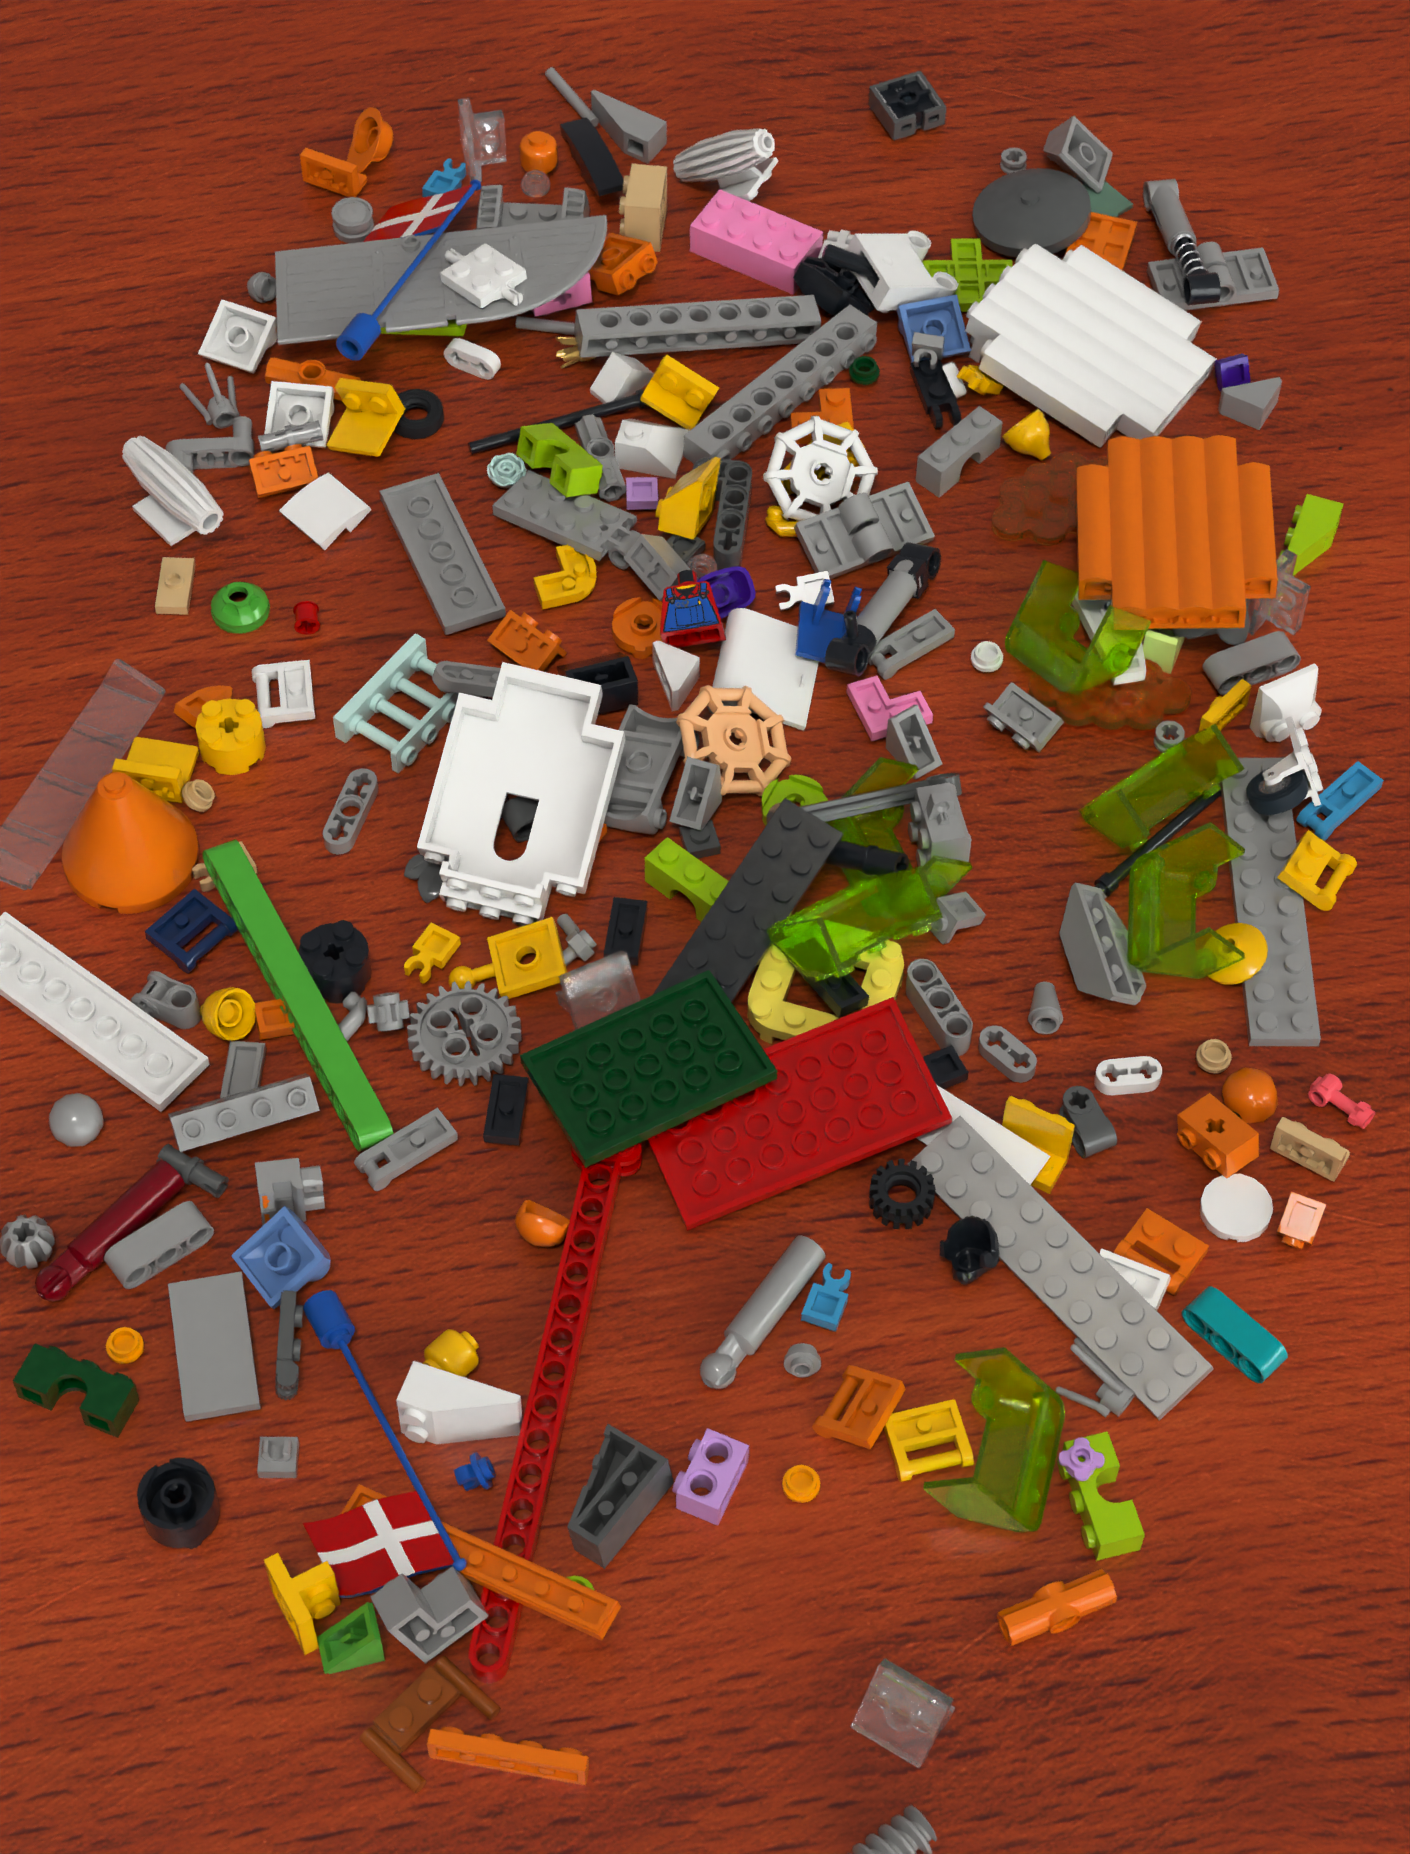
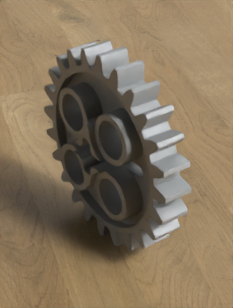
M470 981L466 982L464 989H459L456 982H452V991L447 992L442 986H439L438 997L427 993V1004L417 1003V1013L410 1014L411 1025L407 1026L409 1049L412 1050L413 1060L420 1061L421 1071L430 1069L432 1079L443 1074L445 1084H448L454 1077L458 1079L459 1086H463L465 1078H470L473 1085H477L478 1076L481 1075L487 1081H491L490 1071L494 1070L502 1074V1062L512 1065V1053H519V1042L522 1041L520 1017H517L516 1007L509 1006L507 996L498 999L496 988L492 989L489 993H485L484 983H481L474 990L471 987ZM451 1011H455L459 1017L461 1030H458V1021ZM470 1012H478L477 1014H474V1015H469V1014H468V1013H470ZM441 1025H442V1026H447V1027L442 1028V1029L436 1028L437 1026H441ZM466 1036H467V1037H471V1045H472V1048L476 1051V1053L478 1054V1056H475V1055L472 1053V1051H471V1049H470L469 1041H468V1039L466 1038ZM486 1038L493 1039L492 1041H483ZM454 1052H461L459 1055H451Z

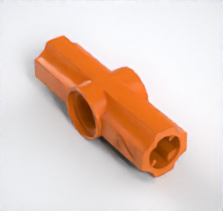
M274 357L269 359L265 373V382L271 384V381L333 387V399L340 401L342 399L335 389L340 378L361 381L360 377L326 370L325 365L318 360H307L300 364Z
M1100 1569L1066 1584L1062 1581L1050 1583L1034 1593L1033 1598L997 1612L996 1618L1005 1641L1010 1646H1013L1046 1631H1050L1053 1634L1065 1631L1078 1623L1082 1616L1116 1603L1117 1595L1108 1573Z

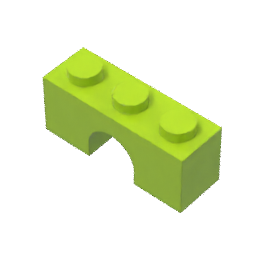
M553 423L521 426L516 452L518 457L532 469L552 468L549 483L565 497L598 493L603 467L599 461Z
M668 837L645 857V882L669 899H672L679 891L682 892L693 903L696 910V919L702 922L729 882Z
M1108 1431L1083 1437L1089 1441V1446L1095 1452H1100L1104 1455L1105 1462L1103 1467L1095 1468L1094 1473L1088 1480L1078 1481L1066 1471L1065 1466L1060 1465L1058 1459L1057 1463L1062 1479H1068L1072 1489L1069 1492L1072 1509L1075 1514L1080 1513L1084 1524L1081 1527L1084 1544L1087 1549H1093L1096 1561L1138 1551L1141 1549L1145 1534L1133 1500L1113 1503L1102 1498L1097 1491L1099 1486L1116 1481L1120 1467ZM1074 1440L1064 1442L1062 1451L1069 1450L1074 1445ZM1079 1457L1078 1460L1084 1462L1085 1458Z

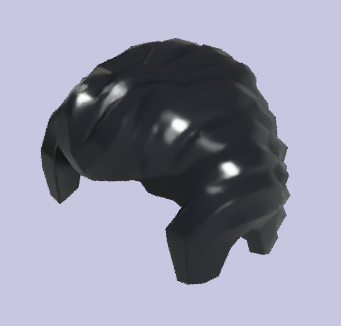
M973 1215L966 1216L948 1229L945 1241L941 1240L940 1256L951 1261L954 1280L960 1281L963 1285H968L998 1264L999 1243L997 1233L986 1219L974 1217Z

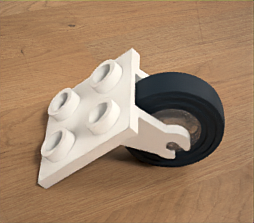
M1292 717L1285 720L1294 751L1273 767L1257 774L1247 785L1246 793L1253 810L1259 814L1274 815L1286 812L1310 796L1314 806L1321 805L1318 791L1324 789L1318 774L1319 771L1314 756L1308 748L1309 744L1303 727L1296 729Z

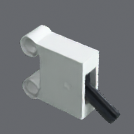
M909 231L907 234H855L847 250L829 244L825 246L822 253L823 261L852 271L877 311L882 313H888L889 310H897L898 305L954 295L958 288L957 281L950 274L936 272L933 277L930 276L922 261L931 247V241L926 235L918 231Z

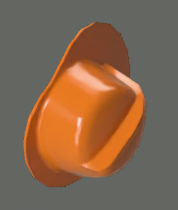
M369 107L365 109L355 124L347 161L357 165L358 173L364 171L371 162L383 160L392 146V127L382 120L381 114L376 108Z

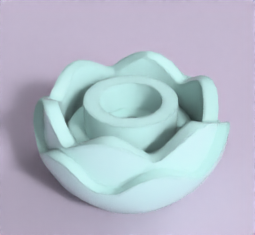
M513 453L496 455L487 466L489 479L496 486L505 489L511 488L522 476H525L527 471L523 460Z

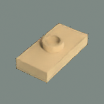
M162 557L155 602L156 614L188 615L196 566L194 558Z

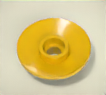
M1246 923L1225 925L1214 931L1204 942L1200 952L1201 967L1205 974L1217 983L1231 985L1244 982L1253 977L1263 967L1268 954L1267 941L1261 931Z

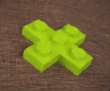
M951 239V260H923V265L931 277L936 272H945L955 278L958 288L954 295L957 294L961 312H968L975 301L980 303L983 300L985 290L992 283L996 285L999 282L1004 269L1007 266L1013 267L1012 260H982L980 239Z

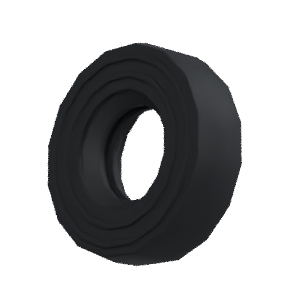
M422 389L406 390L398 394L405 407V411L394 429L397 434L409 439H423L435 434L441 428L444 413L442 402L437 395ZM412 408H421L428 412L427 416L420 420H410L404 415L407 410Z

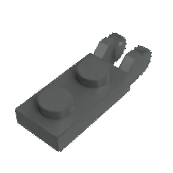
M283 1290L281 1292L275 1391L278 1398L280 1397L281 1400L285 1399L286 1401L294 1398L298 1391L299 1367L293 1361H300L301 1339H294L295 1327L302 1328L303 1305H296V1291Z

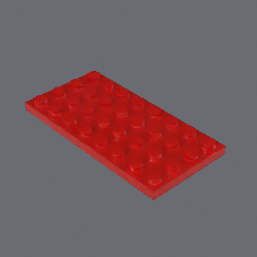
M894 997L764 1048V1052L777 1069V1079L646 1140L688 1231L951 1124L952 1116Z

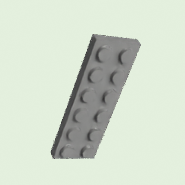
M436 473L380 490V499L445 635L505 617V606L440 474Z

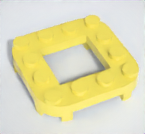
M791 915L760 961L748 995L747 1018H749L753 1028L760 1033V1039L770 1044L773 1043L774 1037L787 1040L839 1019L837 1015L785 1002L796 969L787 960L785 951L791 947L796 948L797 945L803 942L808 945V941L813 938H817L839 963L867 970L861 987L869 995L868 1004L854 1012L892 997L896 999L899 987L902 986L904 971L901 946L879 935L810 917Z

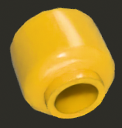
M448 1329L425 1348V1361L423 1364L466 1377L478 1366L479 1358L476 1350L479 1348L478 1343L466 1331L460 1334L455 1330Z

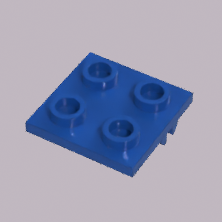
M823 580L814 604L802 601L800 603L795 649L796 656L825 663L826 650L830 641L833 638H842L846 632L844 614L824 610L831 590L829 588L831 580ZM854 587L845 612H857L862 597L860 596L862 588Z

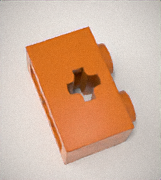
M1208 1093L1177 1115V1136L1181 1144L1185 1148L1196 1152L1210 1169H1216L1225 1178H1229L1259 1157V1133L1212 1094Z

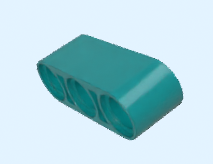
M1208 1286L1182 1310V1317L1186 1324L1253 1382H1264L1288 1358L1285 1347L1278 1339L1215 1287Z

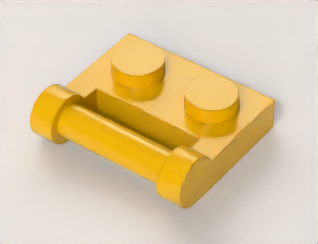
M1308 830L1297 843L1277 878L1320 910L1329 911L1337 900L1336 894L1345 878L1353 873L1357 862L1353 856L1340 854ZM1326 865H1328L1334 872L1324 889H1320L1315 883Z
M955 1399L892 1413L884 1426L899 1482L912 1480L913 1475L955 1465H961L962 1468L974 1465L972 1449ZM953 1441L955 1443L956 1450L908 1461L906 1452Z

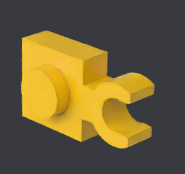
M975 365L963 366L956 376L969 383L968 387L981 395L986 393L999 395L1004 387L1003 384L981 371L979 366Z
M431 922L412 946L413 955L415 956L410 957L405 962V975L409 976L414 969H422L419 974L420 982L422 984L426 983L431 977L432 966L435 965L443 969L461 945L460 937Z

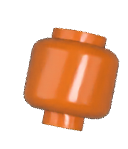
M535 131L521 139L519 145L520 163L525 171L536 176H542L551 172L556 167L558 161L557 143L552 135L546 132Z

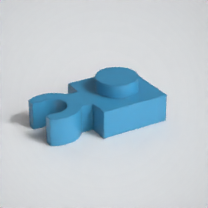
M448 158L443 164L444 171L434 170L423 186V197L461 188V180L466 176V163H462L459 168L453 169L452 159Z
M828 1263L823 1270V1285L817 1283L812 1285L801 1313V1320L836 1332L848 1302V1294L842 1291L846 1290L850 1284L851 1271L846 1269L841 1279H833L831 1277L832 1264Z

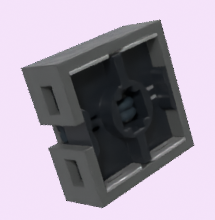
M921 70L869 86L868 105L893 140L913 135L915 130L919 128L925 131L945 124L946 105Z

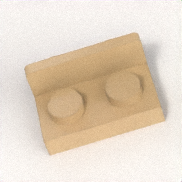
M1282 1117L1276 1126L1270 1146L1271 1150L1333 1182L1350 1155V1152L1341 1147L1335 1140L1324 1138L1308 1130L1302 1123L1291 1121L1285 1117Z

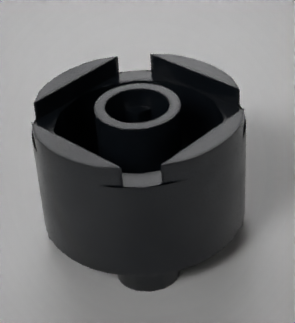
M341 920L336 923L323 924L303 934L301 937L299 954L322 997L328 999V1003H343V1000L350 992H356L359 996L362 994L372 974L369 948L363 934L354 928L351 922Z
M188 1458L169 1459L168 1463L159 1467L155 1465L150 1468L139 1483L137 1490L139 1510L146 1531L158 1543L171 1548L193 1549L200 1546L217 1525L220 1515L217 1492L211 1476L200 1463Z

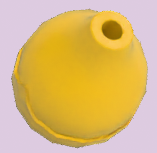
M1039 408L1014 425L1002 436L1006 444H1009L1018 453L1034 456L1041 461L1051 454L1049 448V424Z
M228 987L214 991L208 996L200 1007V1014L209 1032L220 1039L233 1041L244 1038L251 1031L256 1017L255 1003L251 995L245 990Z

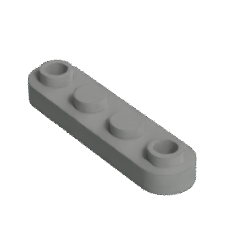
M441 661L436 665L432 680L438 689L445 693L460 692L476 697H493L501 668Z

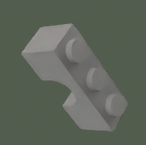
M978 406L918 456L916 482L937 497H941L959 482L961 469L969 457L980 464L1000 447L1003 421Z

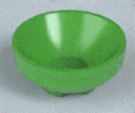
M233 582L223 586L213 596L211 614L215 624L222 630L235 634L247 633L258 629L265 623L270 614V604L266 593L259 586L248 582ZM235 592H244L248 595L245 600L240 602H234L229 599Z

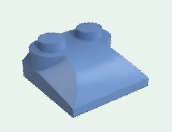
M957 294L898 305V329L904 336L911 362H914V355H912L914 332L944 337L945 349L943 358L971 352ZM923 357L920 359V361L928 360L930 358Z
M286 1206L280 1209L231 1255L272 1309L281 1304V1292L283 1290L297 1292L308 1281L314 1282L322 1279L327 1274L331 1263L329 1253L313 1232Z

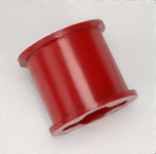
M301 601L295 604L293 613L295 614L294 629L296 632L308 635L316 633L320 629L318 621L319 607L316 603Z

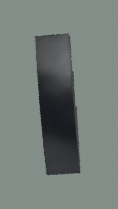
M588 118L560 124L561 135L570 145L571 156L580 165L581 176L596 194L602 196L622 191L624 179L605 142Z

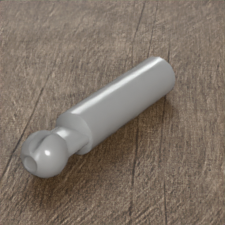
M798 1235L794 1238L724 1331L725 1340L715 1353H710L702 1360L700 1376L708 1387L714 1389L726 1388L734 1381L736 1368L745 1356L753 1355L822 1264L825 1259V1253L815 1241L803 1235Z

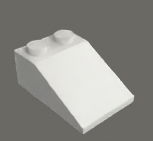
M413 1361L396 1399L401 1433L417 1443H425L427 1441L437 1445L518 1436L523 1421L520 1395Z

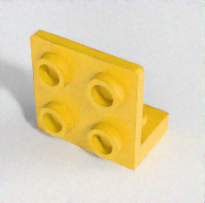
M340 378L335 389L347 408L331 435L327 446L330 450L378 457L381 455L405 411V407L391 384Z
M135 737L127 760L115 758L112 772H121L128 775L166 801L182 803L184 799L182 788L190 781L199 750L197 746Z
M1009 1096L1005 1104L1002 1126L1051 1156L1031 1184V1186L1050 1194L1068 1162L1075 1126L1061 1115L1050 1114L1037 1108L1028 1100Z

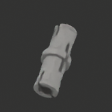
M319 420L301 426H284V430L258 436L262 452L271 451L272 453L284 450V448L291 445H304L324 440Z

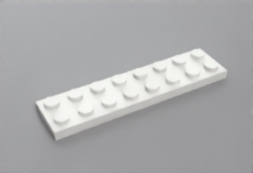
M7 912L0 916V995L157 1110L162 1112L210 1065L206 1055Z

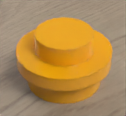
M128 1327L114 1330L106 1342V1351L109 1358L119 1364H129L136 1361L144 1350L142 1336L136 1330Z
M796 1465L790 1468L783 1476V1492L794 1502H809L819 1493L820 1478L817 1472L809 1466Z

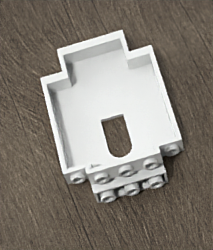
M502 662L492 700L459 692L417 844V849L420 855H424L423 859L425 861L441 865L439 875L443 882L439 895L443 902H447L446 907L465 912L468 907L480 910L479 915L498 920L501 915L513 918L512 923L525 926L543 920L552 887H556V892L566 896L575 897L576 892L585 894L626 741L624 731L595 725L603 696L601 685ZM507 794L539 801L526 850L521 857L511 861L501 859L494 851V840Z

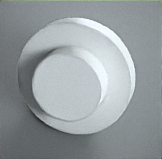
M984 641L972 650L971 663L979 671L993 672L1001 667L1003 653L997 644Z

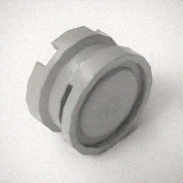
M349 197L338 201L333 206L331 215L335 236L340 241L346 243L363 242L374 228L371 204L359 197Z

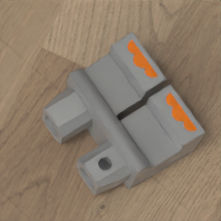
M299 1158L255 1163L263 1225L284 1206L291 1209L303 1222H306L305 1211L325 1209L320 1165L300 1168Z

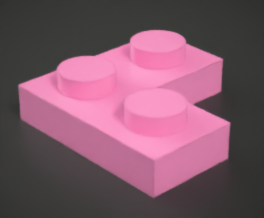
M878 675L847 684V694L871 741L886 737L888 719L913 705H918L926 725L933 721V714L921 691L890 699Z

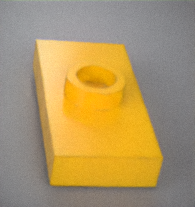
M1241 679L1223 697L1218 696L1215 698L1209 710L1201 718L1197 737L1207 743L1247 706L1251 684Z

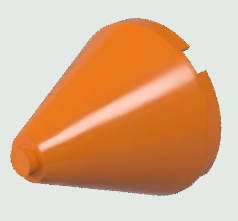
M112 772L100 779L68 831L62 848V863L70 887L84 902L97 909H100L101 905L118 908L119 914H133L153 910L170 902L189 885L192 880V868L196 863H199V844L191 821L180 809L128 775L121 772Z

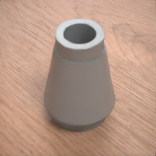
M1040 982L1035 985L1028 1021L1032 1028L1040 1034L1056 1032L1063 1022V1014L1055 986L1050 982Z

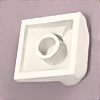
M222 299L198 354L254 374L266 349L274 345L277 340V318Z
M271 381L264 434L284 430V426H301L319 420L324 440L307 443L302 446L326 448L330 420L335 408L333 387Z
M1315 663L1259 687L1250 723V729L1256 737L1265 738L1269 742L1285 740L1289 736L1285 719L1292 717L1296 729L1303 727L1304 730H1308L1319 722L1322 709L1315 701L1319 669Z

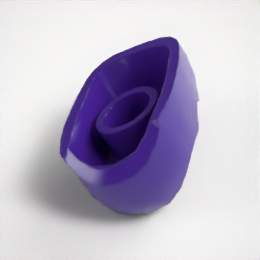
M740 566L717 570L697 579V582L707 581L710 583L720 618L727 617L733 609L745 608L755 598L756 592L751 576L745 568Z

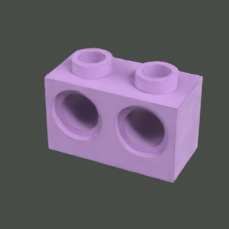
M707 1428L702 1440L696 1439L688 1455V1460L691 1463L686 1472H679L672 1492L676 1493V1509L718 1526L749 1462V1445ZM718 1455L726 1460L722 1463H712L708 1459ZM703 1487L708 1489L710 1493L704 1496H699L694 1494L692 1491L696 1488Z

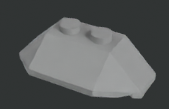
M1075 882L1070 889L1059 934L1077 989L1111 1001L1130 1005L1138 1004L1146 989V983L1127 928L1115 909L1104 900L1106 895L1101 888Z

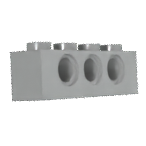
M307 1073L175 1111L169 1113L168 1116L177 1147L180 1152L317 1112L320 1109L311 1078Z

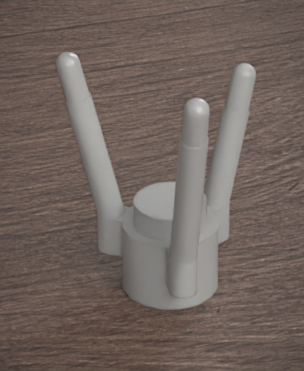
M205 363L204 367L214 393V397L209 401L208 410L184 383H181L179 387L204 416L207 425L213 424L217 428L229 427L232 425L234 418L240 415L236 407L233 377L228 376L227 378L229 399L221 395L211 365Z
M1078 1337L1075 1338V1344H1072L1070 1347L1071 1351L1104 1381L1096 1393V1396L1101 1400L1097 1402L1059 1386L1055 1389L1056 1393L1098 1411L1105 1418L1110 1412L1120 1416L1131 1403L1136 1392L1126 1386Z

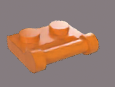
M1146 1208L1127 1236L1120 1241L1114 1253L1169 1274L1171 1280L1166 1291L1176 1296L1207 1254L1209 1245ZM1136 1246L1177 1272L1174 1274L1133 1249Z
M848 1365L842 1375V1384L823 1416L816 1418L812 1429L824 1438L830 1439L834 1437L871 1449L906 1389L901 1380ZM860 1388L841 1421H837L855 1389Z

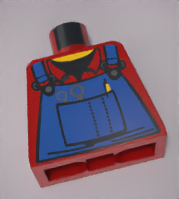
M684 570L677 574L678 585L666 587L663 590L660 635L663 643L679 648L726 640V634L710 583L707 581L697 582L695 571Z

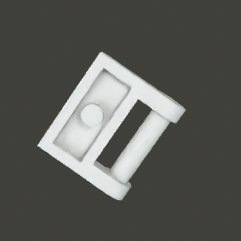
M310 660L262 664L253 667L252 680L256 683L258 712L260 713L263 728H270L275 723L315 719ZM271 679H278L281 707L271 708L269 689Z

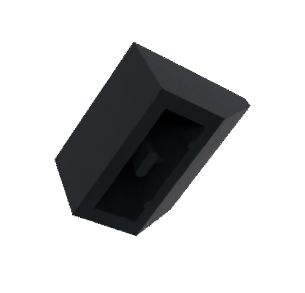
M621 652L557 666L560 676L601 685L603 696L598 715L628 708L629 705H638V680L629 656Z

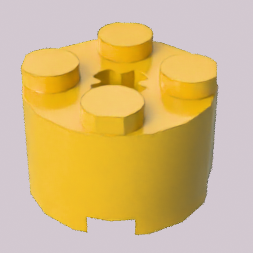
M229 698L219 701L211 700L202 706V712L198 715L195 728L201 758L204 763L206 762L214 767L215 771L219 774L237 775L249 771L250 765L254 764L258 759L260 761L263 759L266 750L260 713L256 710L253 702L249 699Z

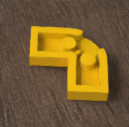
M569 545L556 547V556L562 571L534 577V588L542 609L570 604L586 598L596 585V565L594 559L586 554L575 551Z

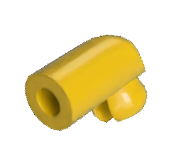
M770 506L765 517L766 524L781 537H798L794 526L799 521L786 520L782 516L783 511L780 506Z

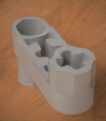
M245 416L234 418L232 422L233 437L177 439L168 442L165 450L173 454L192 473L193 469L249 465V459H252L254 456L255 443L251 439L252 420Z

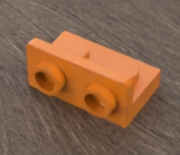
M306 147L300 154L304 182L347 197H356L367 183V176L358 173V168L355 164Z
M295 444L284 448L283 452L272 454L271 451H263L249 459V471L252 474L258 498L301 489L318 478L310 446L302 447L301 444Z
M509 610L487 639L491 645L520 666L543 672L557 654L562 658L567 654L559 646L562 640L548 629L544 634L536 629L539 623L525 612L519 616L512 610Z

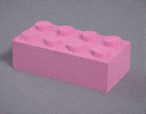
M720 189L690 225V252L792 295L799 288L793 277L800 263L804 262L807 257L818 258L823 246L822 231Z

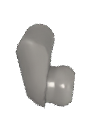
M350 992L343 1000V1006L350 1012L338 1026L346 1041L363 1024L366 1016L367 1001L364 996L361 998L356 992Z

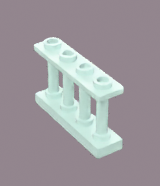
M415 633L333 717L336 738L347 743L354 735L362 734L390 751L392 770L400 773L406 765H411L426 744H431L447 722L450 723L452 721L459 693H446L440 699L408 680L416 671L422 670L431 676L434 673L437 664L427 659L426 639ZM402 691L431 709L419 720L388 702V700L395 692ZM381 712L410 729V731L399 742L367 723V721L375 713Z

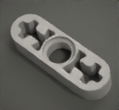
M357 769L349 774L323 829L325 848L330 853L345 854L353 848L378 794L377 776L369 769ZM363 783H368V785H364L362 787L360 796H358L357 786H362ZM348 806H355L360 809L359 813L355 816H345L341 812ZM341 826H343L344 837H340L338 841L333 840V838H337L341 832Z

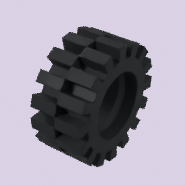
M898 1159L897 1166H894L893 1160L886 1162V1169L881 1165L877 1168V1173L873 1174L869 1191L870 1209H874L873 1215L876 1219L882 1216L881 1223L885 1226L890 1221L894 1222L893 1229L899 1230L900 1223H905V1230L912 1229L913 1221L919 1226L923 1223V1217L928 1219L931 1209L933 1210L935 1197L934 1178L931 1174L927 1175V1168L923 1165L917 1170V1162L911 1160L909 1166L904 1165L905 1159ZM894 1186H907L914 1190L916 1197L911 1202L899 1203L889 1197L888 1191Z

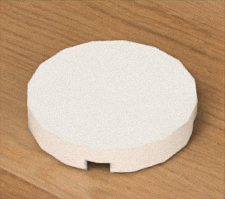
M1233 1174L1229 1178H1225L1223 1175L1214 1178L1205 1187L1200 1200V1216L1209 1231L1224 1240L1230 1238L1237 1240V1242H1247L1258 1238L1268 1228L1273 1213L1272 1198L1266 1188L1254 1178L1243 1174Z

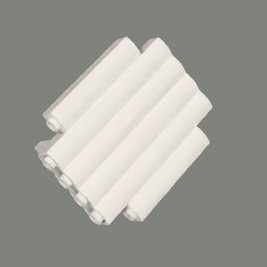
M1036 243L1029 249L1024 248L1019 253L1013 267L1007 266L1002 272L999 282L996 285L992 283L985 291L983 300L980 303L975 301L966 314L969 320L965 331L972 335L970 343L973 344L969 357L978 363L981 361L979 369L1100 448L1116 429L1126 436L1136 439L1159 436L1209 377L1216 358L1191 343L1202 321L1083 245H1080L1075 251L1070 249L1063 260Z

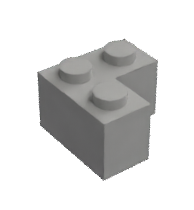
M453 1566L444 1573L437 1575L432 1582L422 1589H419L402 1573L394 1580L387 1582L382 1589L371 1596L387 1630L424 1663H427L488 1617L471 1583Z

